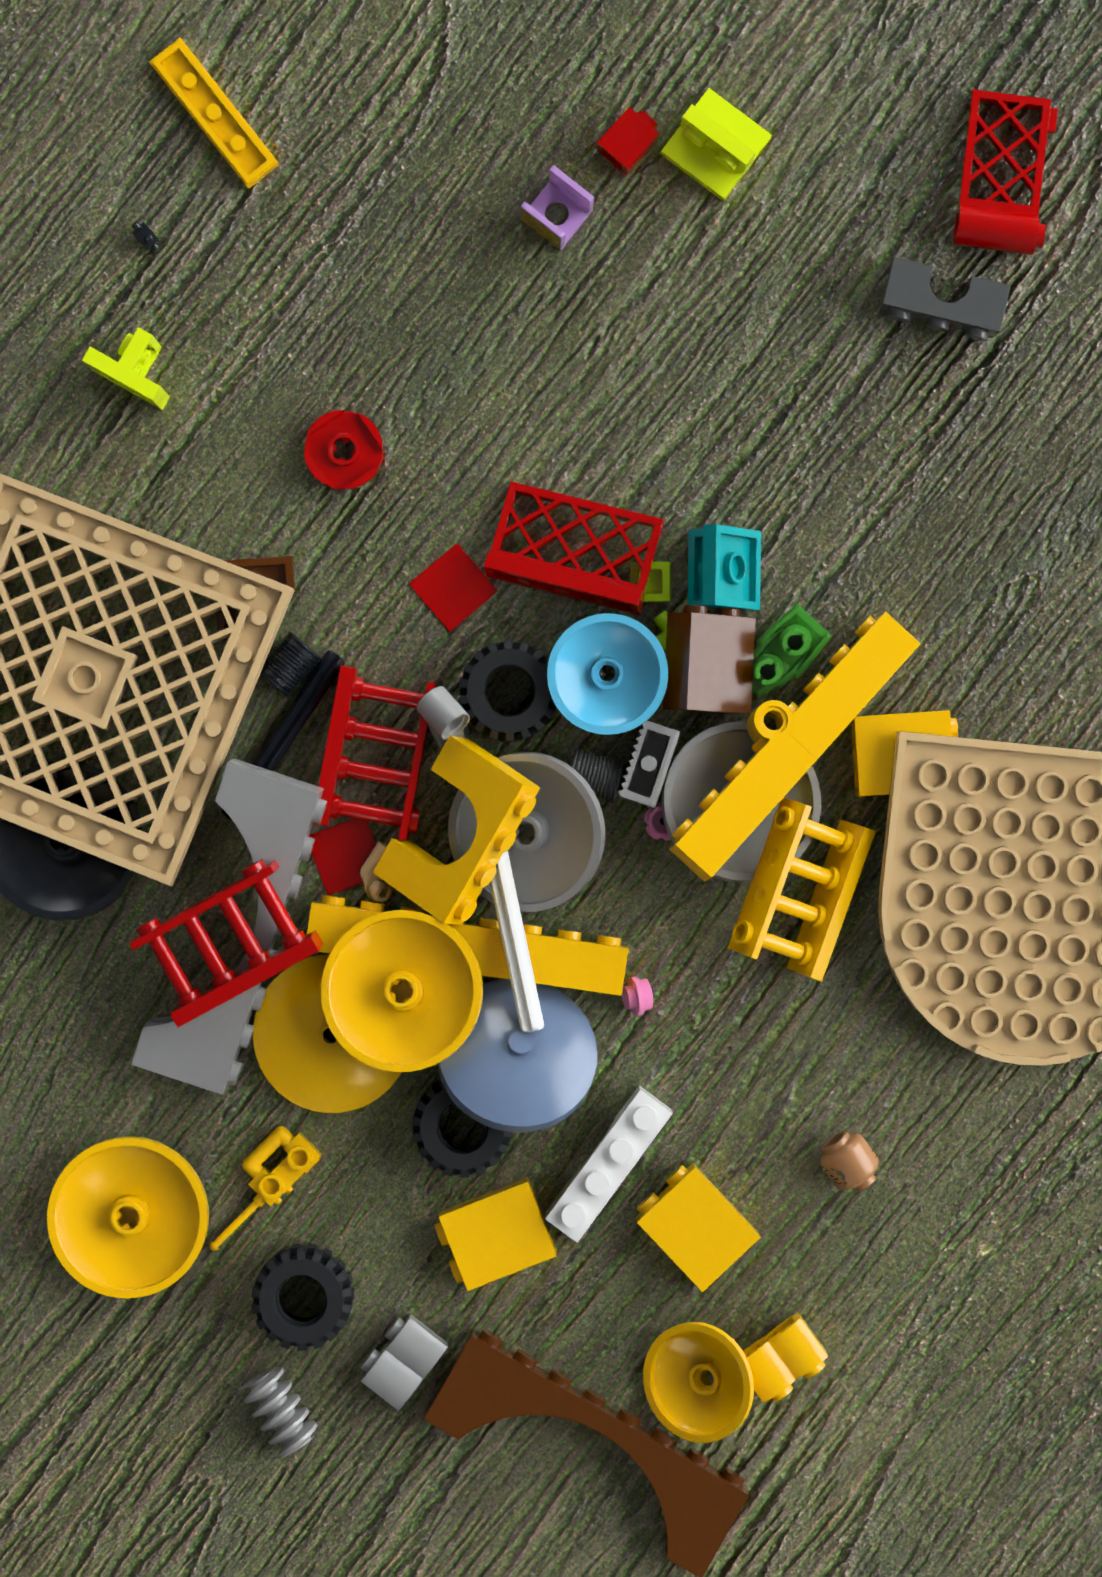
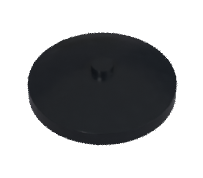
M50 761V762H47V763H48V766H49V765L54 764V763H56V762H58V761ZM78 762L85 780L104 773L103 770ZM38 764L21 772L22 777L40 770V765ZM71 766L52 773L59 792L78 784ZM45 777L27 784L51 794ZM108 780L89 788L96 806L115 799ZM116 780L118 787L121 791V794L124 795L128 793L127 790ZM82 792L63 799L88 809ZM134 800L127 802L126 806L132 820L140 819L141 816ZM118 806L101 813L103 816L125 824ZM0 818V892L15 906L36 917L54 921H71L97 914L117 901L131 885L137 874L134 871ZM143 826L140 827V828H137L138 830H141V831L144 832Z

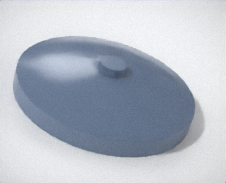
M498 979L484 983L481 1011L472 1033L454 1054L437 1064L441 1082L452 1101L466 1115L485 1126L514 1133L546 1129L571 1115L589 1092L597 1067V1045L593 1030L581 1009L569 997L549 985L536 984L544 1027L538 1031L525 1033L520 1029L511 981L509 979Z

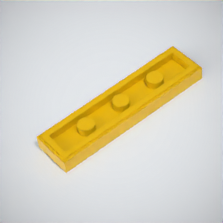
M178 38L149 61L153 69L248 189L279 166L272 153L181 38Z

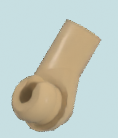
M378 841L360 870V876L367 896L378 903L387 901L392 894L391 886L372 873L388 846L381 841Z

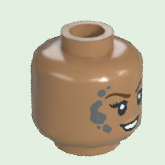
M842 1131L834 1135L822 1146L823 1154L820 1158V1165L839 1190L846 1191L854 1188L857 1192L868 1188L876 1180L874 1172L879 1166V1158L859 1133L848 1134L847 1131Z

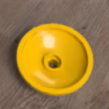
M686 1322L676 1325L658 1336L645 1358L643 1385L647 1401L657 1419L676 1436L696 1443L715 1442L735 1432L747 1418L754 1395L751 1367L740 1346L723 1330L702 1322ZM707 1371L712 1373L714 1382L708 1379Z

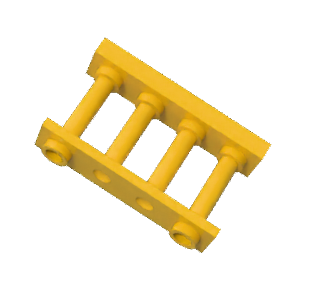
M783 797L774 814L765 846L739 918L733 928L728 949L754 959H758L761 948L790 957L787 969L822 982L876 831L840 819L837 829H833L808 819L812 809L811 806ZM802 834L831 845L823 867L794 857ZM789 872L817 882L809 905L781 895ZM775 910L804 920L796 942L767 933Z

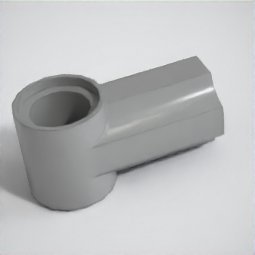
M443 686L432 689L419 701L417 711L427 721L433 739L441 750L450 735L467 738L470 732L467 725L470 716Z

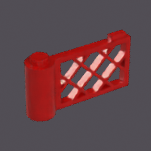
M972 90L959 202L953 231V245L1033 255L1035 248H1042L1046 225L1039 224V206L1048 133L1054 134L1056 132L1058 108H1051L1052 99ZM979 102L995 104L1004 116L988 127L978 115ZM1006 105H1008V106H1016V107H1014L1012 110H1010ZM1023 108L1041 110L1039 124L1027 132L1015 117V114ZM1008 120L1021 138L1008 148H1005L993 131ZM978 126L982 132L976 136V128ZM1038 132L1036 143L1032 136ZM987 137L1000 154L983 165L974 153V145ZM1024 142L1036 154L1035 162L1025 170L1020 167L1010 154ZM1004 158L1017 176L1001 187L988 169ZM973 163V165L977 168V171L971 175ZM1034 170L1032 182L1028 174ZM981 175L995 191L985 200L969 198L970 183ZM1021 180L1031 192L1030 205L1015 204L1005 191ZM1000 197L1003 202L994 201V200H995L996 198Z

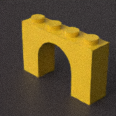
M450 735L430 770L461 790L471 801L477 819L476 834L472 845L460 859L450 864H444L410 840L391 838L372 873L442 923L462 925L464 921L473 915L477 907L476 900L482 889L493 880L498 861L502 854L513 845L516 839L515 832L522 819L533 810L536 804L535 797L541 787L470 739Z

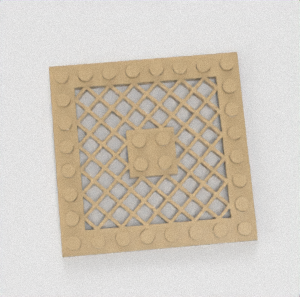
M0 473V595L4 602L0 604V615L8 612L14 629L0 635V645L18 637L25 653L6 662L0 648V675L3 674L9 692L0 695V705L13 700L20 716L3 725L0 723V745L4 752V755L0 756V765L8 762L15 779L13 780L0 774V818L173 887L295 590L290 586ZM23 527L32 530L20 536ZM46 536L68 545L52 552ZM39 539L45 555L26 563L20 546ZM82 550L102 557L105 560L88 566ZM14 552L19 567L5 572ZM75 553L82 570L62 577L56 561ZM49 564L56 581L36 588L30 572ZM119 565L142 574L125 581ZM112 567L118 584L99 592L92 575ZM23 575L30 592L11 600L4 583ZM86 578L92 595L73 603L67 586ZM155 579L176 586L178 589L161 595ZM148 581L155 599L135 606L129 589ZM60 589L66 607L47 614L41 597ZM123 593L129 610L109 617L103 600ZM192 593L216 603L198 610ZM185 596L192 613L172 621L166 603ZM34 601L40 618L21 625L15 608ZM96 604L103 621L84 629L77 612ZM159 607L166 624L146 632L140 615ZM229 608L239 611L235 623ZM222 610L229 627L209 636L202 618ZM70 615L77 632L62 626L57 638L51 623ZM133 618L140 635L120 643L114 626ZM196 621L203 639L183 647L176 629ZM44 626L51 643L32 651L25 634ZM107 629L113 646L89 636ZM170 632L177 650L157 658L150 640ZM229 637L219 660L213 644ZM144 644L150 661L135 667L139 657L127 652V650ZM207 647L213 665L194 672L187 655ZM50 654L45 669L41 674L36 659ZM180 658L187 676L168 684L161 666ZM29 663L35 680L17 688L10 670ZM154 669L161 687L142 695L135 677ZM214 674L204 697L198 680ZM129 682L135 698L120 704ZM191 684L198 702L178 709L172 691ZM35 690L32 701L45 707L27 714L20 696ZM165 695L172 713L153 721L146 703ZM139 706L146 724L126 732L119 714ZM57 711L81 721L64 728ZM198 711L191 731L188 733L183 717ZM50 714L57 732L38 740L31 722ZM114 720L119 736L100 743L94 726L108 731ZM176 721L183 739L163 747L156 729ZM24 726L30 743L12 751L5 733ZM87 729L93 747L74 754L68 736ZM150 732L157 750L137 758L130 740ZM60 740L67 758L48 766L42 747ZM123 743L130 762L111 769L104 751ZM183 748L173 771L167 754ZM34 751L41 769L22 777L15 759ZM97 755L104 773L85 780L78 762ZM160 758L167 776L148 784L141 766ZM71 766L78 784L59 792L52 773ZM134 769L141 787L122 795L115 777ZM45 777L51 794L27 784ZM108 780L115 799L96 806L89 788ZM168 785L158 808L152 791ZM82 792L88 809L63 799ZM145 795L152 813L133 821L126 803ZM118 806L125 824L103 816L101 813ZM152 822L148 833L137 829Z

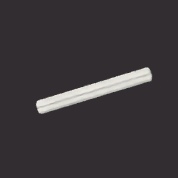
M507 850L502 854L496 865V874L490 885L520 1029L522 1032L529 1033L542 1029L544 1022Z

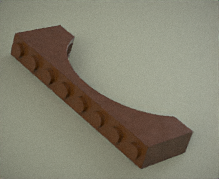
M472 1329L424 1414V1420L457 1439L485 1424L504 1418L526 1415L563 1418L600 1432L614 1441L632 1457L655 1490L665 1519V1551L667 1559L694 1575L703 1577L749 1497L747 1486L743 1484L745 1479L729 1468L725 1467L721 1472L709 1465L710 1459L694 1448H690L686 1452L674 1445L676 1439L665 1431L655 1428L653 1432L639 1425L642 1420L630 1411L621 1408L618 1413L605 1405L607 1400L595 1391L586 1389L583 1393L571 1386L572 1380L560 1371L552 1369L548 1373L536 1366L538 1360L527 1352L517 1349L513 1353L501 1346L503 1340L492 1332L483 1329L481 1333H478Z

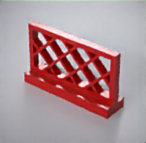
M511 481L491 551L486 556L484 569L489 578L640 616L644 603V593L664 526V519ZM517 494L534 498L540 509L520 520L513 509ZM541 500L548 501L551 503L544 506ZM561 505L571 507L578 519L557 529L549 512ZM579 509L588 511V513L582 516ZM544 515L553 533L533 543L524 526ZM598 515L610 517L616 528L596 539L587 522ZM512 516L515 523L508 526L510 517ZM618 519L624 520V521H628V522H626V523H624L623 525H621V524L619 523ZM637 524L652 527L653 531L650 541L635 549L625 531ZM582 525L592 542L572 553L562 536ZM519 529L529 546L516 554L502 551L504 538ZM621 535L630 552L610 563L600 545ZM558 539L567 556L555 563L544 561L538 549ZM596 548L605 566L593 573L582 571L576 559ZM647 551L643 563L639 555ZM531 553H534V555H535V557H536L537 559L530 558V557H526V556L529 555V554H531ZM634 558L641 569L638 584L620 580L615 568ZM571 562L574 568L566 567L565 565ZM610 572L613 578L602 575Z

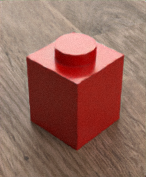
M628 107L599 140L597 152L627 177L658 142L659 132L655 130L658 125L646 112L639 110L636 113Z

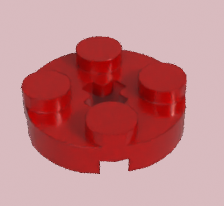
M334 410L322 415L311 425L305 441L304 458L312 475L323 485L337 491L354 490L366 485L378 473L380 465L384 460L383 441L377 427L366 416L352 411ZM342 440L345 444L352 442L355 445V448L351 450L353 456L351 459L346 461L343 457L339 459L334 457L333 454L337 451L335 445L337 441Z

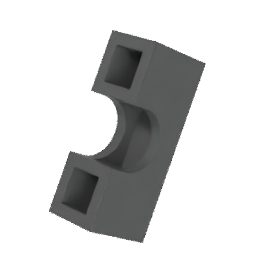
M897 257L893 258L889 265L879 310L888 312L887 318L899 322H910L911 318L926 321L925 326L927 328L941 332H948L949 327L965 331V337L978 341H987L988 337L994 338L1000 332L1011 285L972 276L966 283L962 299L957 302L947 303L939 300L931 290L930 278L933 266Z

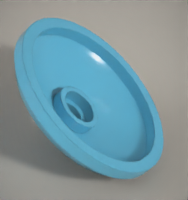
M603 613L583 618L562 633L549 657L547 681L556 707L572 724L595 734H620L640 726L658 709L667 688L668 664L661 644L643 624L624 615ZM605 665L612 666L615 670L614 677L608 681L601 679L599 675L600 669Z

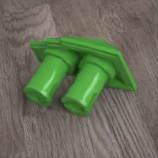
M798 603L756 641L759 645L754 651L752 692L758 698L776 686L782 688L793 677L798 679L832 637Z

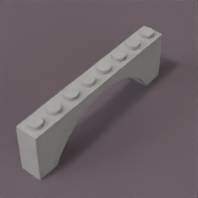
M232 758L226 764L215 802L229 815L239 829L249 849L253 863L261 859L265 865L274 860L277 861L280 867L275 873L268 876V879L286 908L289 897L296 899L302 883L303 876L297 875L301 860L308 862L314 846L315 839L309 837L313 822L320 824L326 809L327 801L321 799L324 788ZM258 894L257 917L253 933L262 949H267L272 954L276 952V950H273L276 936L282 935ZM247 954L235 974L248 967L246 960L249 958ZM261 983L179 1028L176 1026L171 1015L149 1019L142 1029L131 1065L223 1095L229 1084L235 1086L243 1063L236 1060L240 1048L247 1049L255 1028V1026L248 1024L252 1010L260 1011L267 989L260 987Z

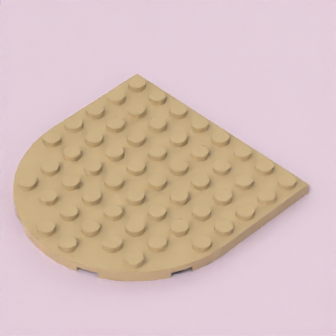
M896 731L879 887L878 913L884 952L900 989L918 1013L942 1035L981 1056L1018 1065H1052L1070 1062L1072 1059L1102 1051V752Z

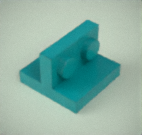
M719 524L703 525V529L688 530L687 605L707 606L708 610L716 608L744 611L760 610L761 531Z

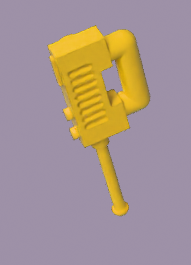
M278 1126L244 1159L242 1168L252 1178L248 1185L257 1195L253 1198L254 1201L214 1241H210L209 1247L211 1250H219V1246L259 1206L262 1207L265 1203L270 1207L274 1203L278 1205L282 1201L280 1197L285 1192L289 1194L293 1190L291 1186L320 1160L322 1153L301 1132L294 1136L284 1126ZM282 1146L288 1155L270 1172L262 1164Z

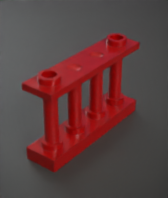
M340 666L318 785L324 788L321 799L327 801L326 809L319 825L330 826L331 818L338 819L339 816L399 826L398 839L408 840L409 833H417L421 810L414 809V803L429 728L428 723L421 716L418 733L357 722V718L351 717L350 714L353 701L360 702L361 698L417 708L423 696L436 688V683L427 681L425 694L364 683V678L357 677L359 671L357 668ZM355 737L415 748L411 772L349 761L350 757L343 756L345 741H353ZM347 776L407 787L404 810L400 811L342 800V796L336 795L338 779L346 780Z
M261 859L243 869L241 873L244 877L161 923L156 917L136 928L138 936L129 943L131 948L135 950L148 943L179 996L176 999L179 1005L170 1013L178 1028L321 949L323 942L317 931L314 930L305 935L303 930H297L269 881L268 876L275 873L280 867L276 860L265 865ZM252 885L255 887L284 938L281 941L284 947L272 954L267 949H262L232 897ZM217 904L249 958L246 960L248 967L236 974L232 968L228 969L197 916ZM182 923L214 977L211 979L214 986L201 993L197 987L193 988L162 935Z

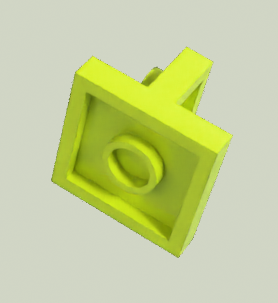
M708 88L695 106L691 104L682 116L679 128L661 150V155L724 202L770 141L772 135Z
M139 327L134 335L128 333L122 341L118 350V354L121 356L119 362L92 347H89L82 359L93 372L162 411L170 398L161 386L145 378L162 346L152 334Z

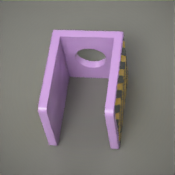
M552 165L549 169L548 184L531 205L524 201L520 206L521 220L559 250H562L593 211L594 197L560 169ZM553 203H561L568 210V218L561 225H554L545 217L547 207Z

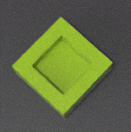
M630 562V583L638 584L641 569L637 562ZM653 562L643 602L672 601L671 562Z

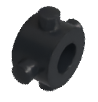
M136 221L132 224L134 231L131 233L147 250L151 248L153 251H156L159 248V245L156 243L159 241V238L144 222L139 224Z

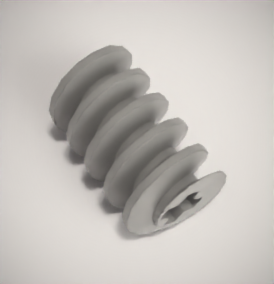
M282 1366L265 1370L238 1389L249 1388L250 1393L243 1400L244 1404L253 1402L259 1404L251 1414L253 1418L266 1416L267 1420L260 1427L261 1432L274 1429L275 1434L268 1441L269 1445L278 1443L284 1445L276 1455L278 1459L292 1454L315 1437L312 1433L317 1428V1423L314 1420L303 1422L309 1414L307 1407L295 1408L301 1399L298 1393L286 1395L292 1387L291 1380L278 1381L284 1373Z

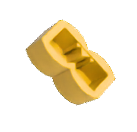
M798 1312L743 1350L751 1367L754 1391L763 1403L770 1399L777 1402L787 1396L792 1391L793 1387L791 1384L796 1379L802 1376L806 1379L815 1376L825 1367L823 1361L828 1357L826 1350Z

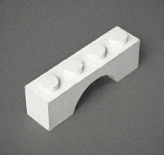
M638 1086L616 1115L610 1128L578 1172L566 1183L546 1210L545 1219L578 1243L673 1114L671 1108L641 1086Z

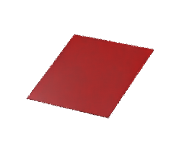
M458 543L409 583L449 632L498 592Z
M354 818L309 835V837L315 839L311 853L327 895H332L363 883L360 876L361 867L376 846L368 821Z

